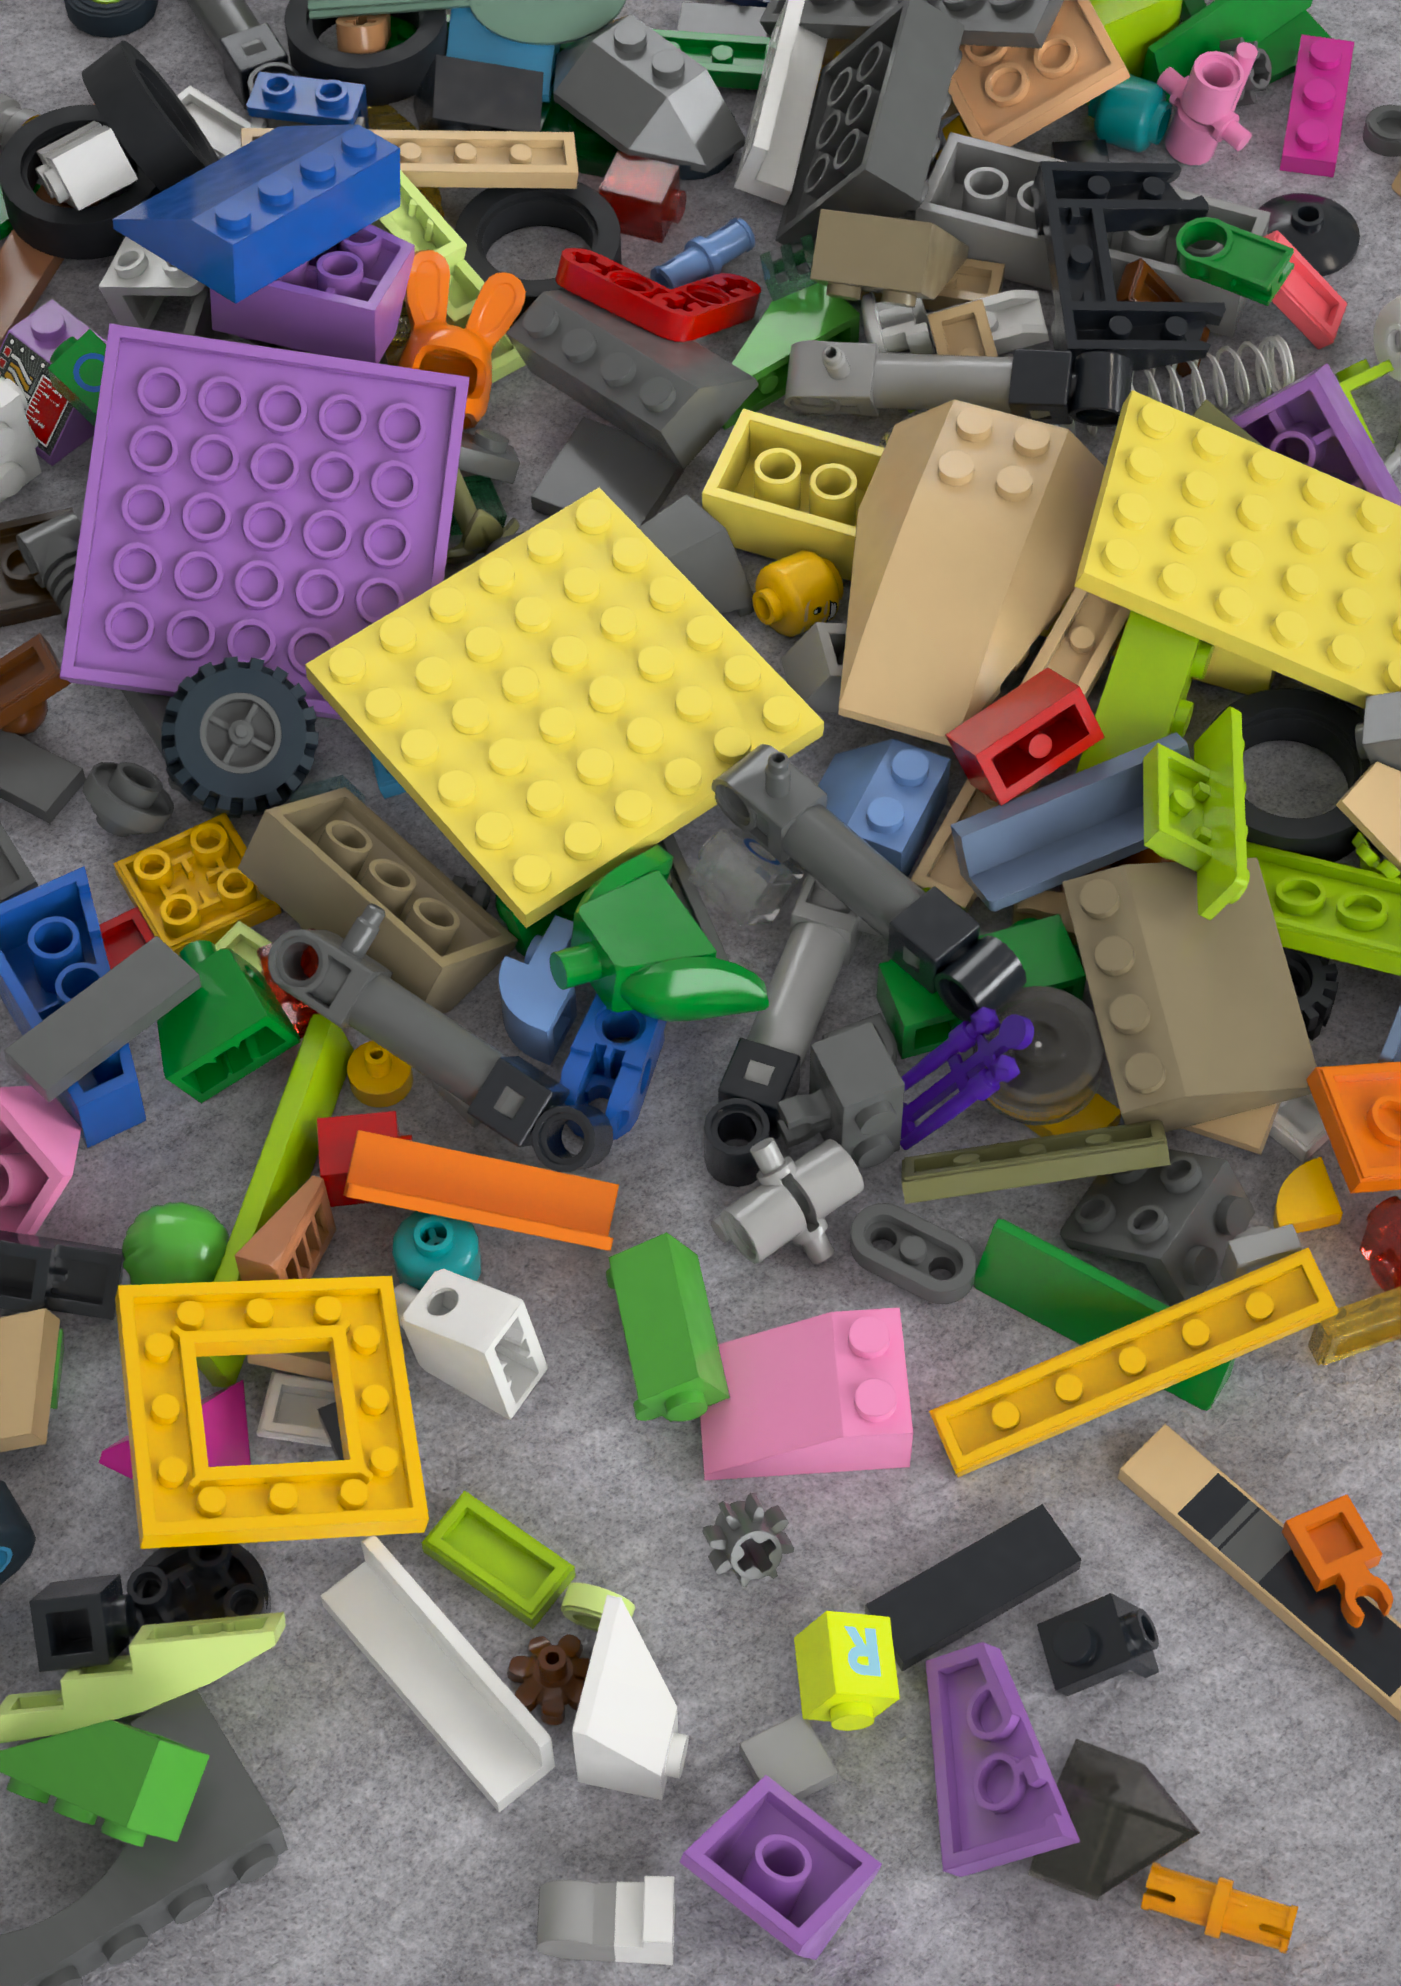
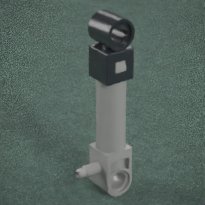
M805 340L791 345L785 405L795 411L807 414L879 416L880 408L930 410L955 399L1047 424L1070 425L1074 420L1089 426L1114 427L1117 426L1122 405L1131 393L1134 363L1124 355L1103 351L1082 353L1074 361L1071 351L1014 349L1013 357L880 352L878 345L873 343Z
M809 873L791 914L789 939L767 989L770 1006L766 1010L758 1011L747 1039L739 1038L718 1088V1104L711 1108L705 1118L704 1160L707 1171L715 1180L726 1186L741 1187L750 1185L758 1180L756 1176L760 1169L750 1149L764 1139H778L781 1134L777 1128V1121L781 1120L782 1117L777 1109L778 1102L796 1096L800 1088V1068L842 965L850 964L862 932L883 938ZM737 1138L744 1139L749 1143L744 1146L735 1147L725 1142Z

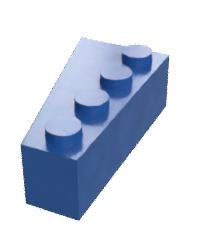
M85 866L0 903V997L21 1034L24 1035L110 971ZM129 1042L58 1095L63 1107L81 1127L80 1136L87 1148L146 1121Z

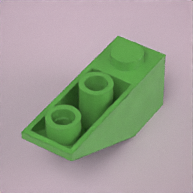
M107 1720L0 1750V1772L10 1776L6 1790L45 1804L48 1803L51 1795L55 1796L57 1799L53 1811L91 1825H95L98 1816L102 1817L105 1821L100 1832L123 1842L143 1847L148 1834L178 1842L210 1755L162 1735L113 1720Z

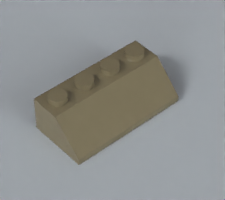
M346 787L266 809L238 866V869L257 885L260 893L276 902L300 924L301 929L327 930L345 939L356 918L362 915L367 905L373 903L385 910V917L379 926L380 931L366 955L392 971L393 975L390 979L443 1014L451 1011L515 948L518 939Z

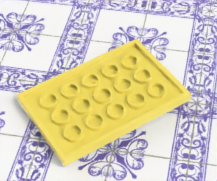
M1132 390L1121 408L1074 586L1365 709L1366 696L1401 691V506Z

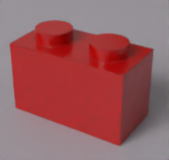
M1048 667L945 735L970 784L1001 806L1105 738L1080 686Z

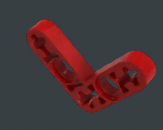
M566 248L562 251L555 277L557 284L564 289L659 337L677 342L693 341L753 319L761 295V287L757 283L743 276L729 273L716 274L669 289L601 254L582 248Z

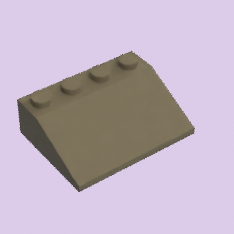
M1257 857L1247 858V869L1250 872V879L1241 898L1233 904L1228 903L1212 920L1198 915L1197 872L1178 862L1126 864L1062 882L1125 1125L1159 1119V1121H1163L1166 1133L1312 1094L1306 1079L1317 1066Z

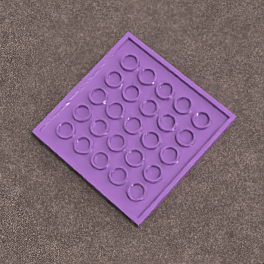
M109 323L60 679L76 684L173 697L178 690V685L187 676L191 678L195 675L199 667L209 662L212 665L223 663L226 657L238 656V662H250L252 657L265 660L263 666L275 671L278 666L289 673L287 679L294 686L299 683L307 693L305 700L309 707H314L316 717L343 720L307 679L305 664L444 581L469 377Z

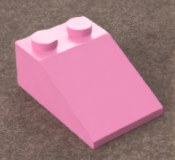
M900 1307L829 1312L718 1344L730 1398L709 1406L706 1413L700 1416L704 1481L910 1467L913 1425Z

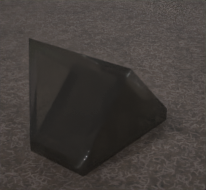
M1076 1739L1058 1779L1057 1787L1080 1842L1034 1855L1028 1875L1098 1901L1101 1895L1195 1837L1200 1832L1145 1764Z

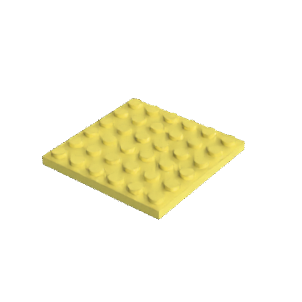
M600 487L305 664L307 679L526 928L591 887L596 880L614 868L645 852L716 806L715 792L711 787L713 780L761 744L770 745L790 758L821 738L824 732V721Z

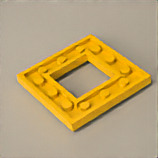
M392 1276L118 1285L115 1304L140 1549L425 1532L429 1515ZM329 1351L344 1460L221 1467L208 1466L196 1357Z

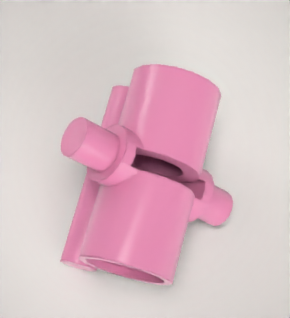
M1247 42L1240 43L1233 57L1218 51L1201 54L1195 60L1190 75L1185 78L1172 67L1167 68L1160 75L1157 84L1170 95L1169 102L1177 108L1165 140L1167 151L1174 159L1188 165H1202L1212 158L1219 142L1225 140L1235 150L1240 151L1250 141L1252 133L1238 123L1240 117L1234 111L1257 57L1258 51L1254 45Z

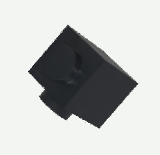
M120 1574L51 1582L29 1601L39 1672L110 1664L130 1644L129 1637H133L136 1632L137 1619L134 1600L131 1594H123Z

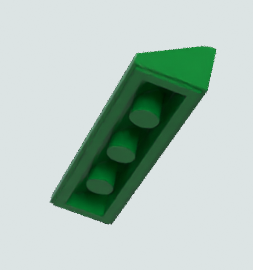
M1214 0L1148 47L1141 78L1157 83L1160 75L1169 67H1172L1185 78L1190 75L1195 60L1201 54L1212 51L1221 52L1220 41L1243 37L1245 42L1257 41L1260 43L1311 7L1313 0ZM1166 92V101L1169 102L1170 95Z
M999 1218L989 1236L976 1270L973 1284L982 1293L1080 1345L1169 1307L1022 1228ZM1235 1359L1167 1387L1164 1390L1201 1410L1208 1411L1229 1379Z

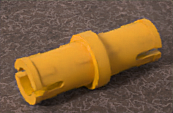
M1153 1862L1146 1883L1147 1891L1144 1892L1141 1909L1148 1911L1150 1909L1206 1927L1204 1935L1219 1939L1221 1932L1277 1949L1284 1954L1288 1950L1298 1906L1292 1904L1291 1906L1234 1889V1881L1224 1877H1219L1218 1883H1214L1163 1867L1160 1863Z

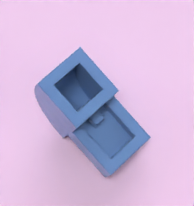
M556 915L544 937L536 935L527 949L524 963L505 956L499 971L502 1017L509 1038L524 1054L548 1065L552 1063L577 1016L575 987L565 990L560 989L556 985L550 970L549 958L551 953L571 946L573 921Z

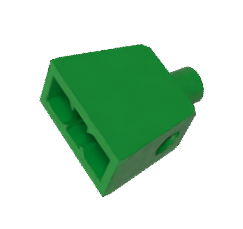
M207 940L189 943L179 953V957L199 974L201 988L157 1020L165 1078L201 1104L301 1042L299 1034L263 975L231 948H222L217 951L216 946Z

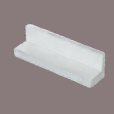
M366 1536L360 1541L365 1562L321 1595L323 1607L500 1813L555 1768L552 1739L376 1536Z

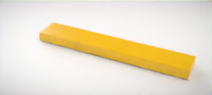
M1309 1247L934 1408L929 1413L957 1477H961L1337 1315L1338 1308Z

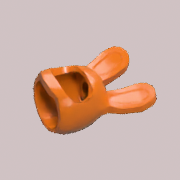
M432 250L416 251L405 293V303L411 330L396 366L469 377L463 430L471 429L477 425L487 411L492 385V350L520 314L525 302L526 291L522 281L513 274L506 272L495 273L481 287L465 328L450 325L446 322L450 281L449 265L446 259L438 252Z

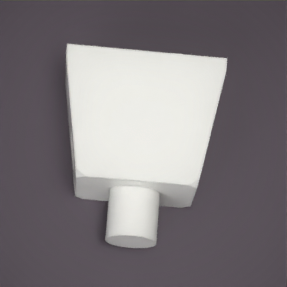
M445 1269L434 1272L421 1290L406 1283L399 1284L394 1289L399 1326L403 1327L418 1364L429 1374L511 1420L548 1369L524 1300Z

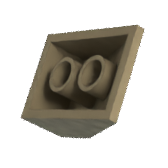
M821 209L810 279L827 286V296L847 300H860L861 291L882 293V303L915 308L917 298L935 300L968 258L969 246L931 222Z

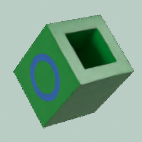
M89 329L78 340L73 336L58 346L50 358L52 364L48 367L52 386L95 427L106 344Z

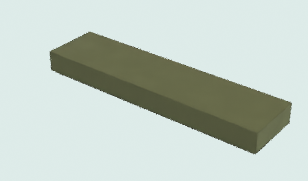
M1158 1119L904 1157V1160H902L901 1183L905 1204L1166 1166L1170 1165V1158L1163 1121Z

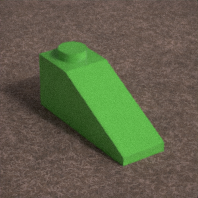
M808 279L798 286L786 289L780 296L773 299L731 363L756 378L759 385L722 428L726 430L735 425L742 409L757 412L785 395L791 345L795 342L817 340L859 343L860 313L845 299L827 296V286L812 279Z

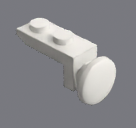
M1013 289L980 298L983 299L997 355L1050 341L1037 290ZM869 292L863 295L861 301L862 320L867 343L877 344L880 352L898 353L910 349V352L913 354H937L927 315L966 303L926 313L921 298L916 299L915 308L901 307L882 302L877 303L874 293Z

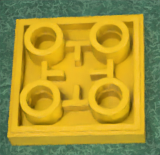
M225 813L113 863L116 876L134 907H138L154 936H158L178 956L186 945L194 941L207 940L216 944L238 921L251 928L281 914L280 906L262 895L257 885L238 869L247 848Z

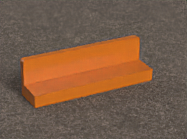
M357 1130L343 1196L611 1251L614 1238L608 1236L619 1184Z

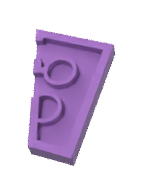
M980 1642L927 1660L926 1673L943 1871L963 1877L1080 1842L1000 1649L985 1642Z

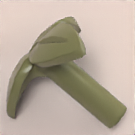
M458 467L453 514L462 532V537L457 546L448 549L446 564H458L473 560L478 554H485L491 542L501 537L516 534L520 527L518 521L513 517L502 528L498 520L482 509L477 510Z

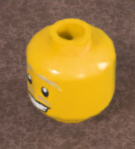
M801 550L760 569L755 581V593L752 597L753 608L762 623L770 625L771 628L781 635L794 637L808 631L816 622L826 623L835 617L843 596V583L837 568L831 561L821 558L814 552Z

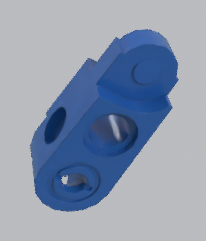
M596 993L562 1068L560 1084L570 1090V1094L562 1106L589 1104L595 1099L605 1098L609 1100L605 1115L608 1117L613 1129V1140L619 1139L628 1133L638 1120L665 1041L664 1029L667 1022L647 1017L635 1010L624 1012L608 1010ZM627 1037L632 1039L624 1043H616L611 1041L614 1038ZM569 1120L566 1125L575 1135L584 1139L581 1127L576 1122Z

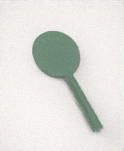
M308 0L309 18L312 20L470 7L475 18L486 29L502 38L529 45H557L574 42L600 31L618 16L626 0Z

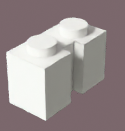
M96 121L36 151L43 165L35 168L49 196L51 198L55 197L59 203H67L78 211L138 180L112 129L105 125L102 126Z

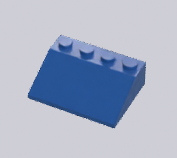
M359 124L279 126L113 219V229L236 304L400 207V148Z

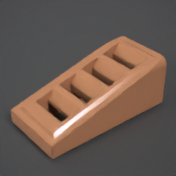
M312 1176L234 1255L241 1281L312 1278L336 1232L323 1178Z

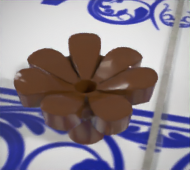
M571 1634L563 1636L557 1645H551L550 1641L544 1636L533 1638L529 1641L527 1647L529 1657H513L507 1669L508 1679L516 1683H523L518 1687L514 1695L529 1712L534 1710L538 1704L541 1705V1719L548 1725H560L565 1720V1705L569 1704L572 1709L578 1710L590 1659L579 1658L583 1652V1645L579 1638Z

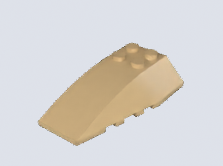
M955 399L895 424L858 509L838 715L951 747L945 735L993 702L1000 693L1002 682L1012 670L1017 671L1029 655L1030 646L1044 629L1048 631L1061 614L1062 605L1075 589L1076 576L1106 467L1069 429Z

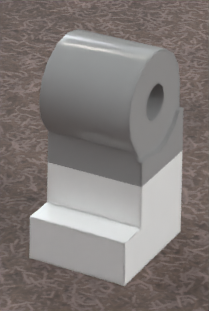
M644 1876V1882L600 1881V1884H594L580 1880H556L542 1884L539 1888L536 1949L545 1955L563 1959L674 1965L676 1901L674 1876Z

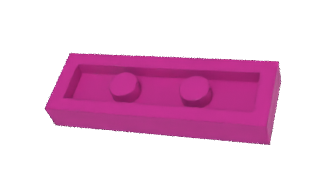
M1301 34L1280 163L1281 171L1334 177L1354 41Z

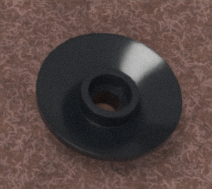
M1291 193L1273 198L1259 208V210L1271 212L1267 235L1278 230L1321 276L1341 270L1352 261L1357 252L1360 232L1356 220L1348 210L1329 198L1309 193Z

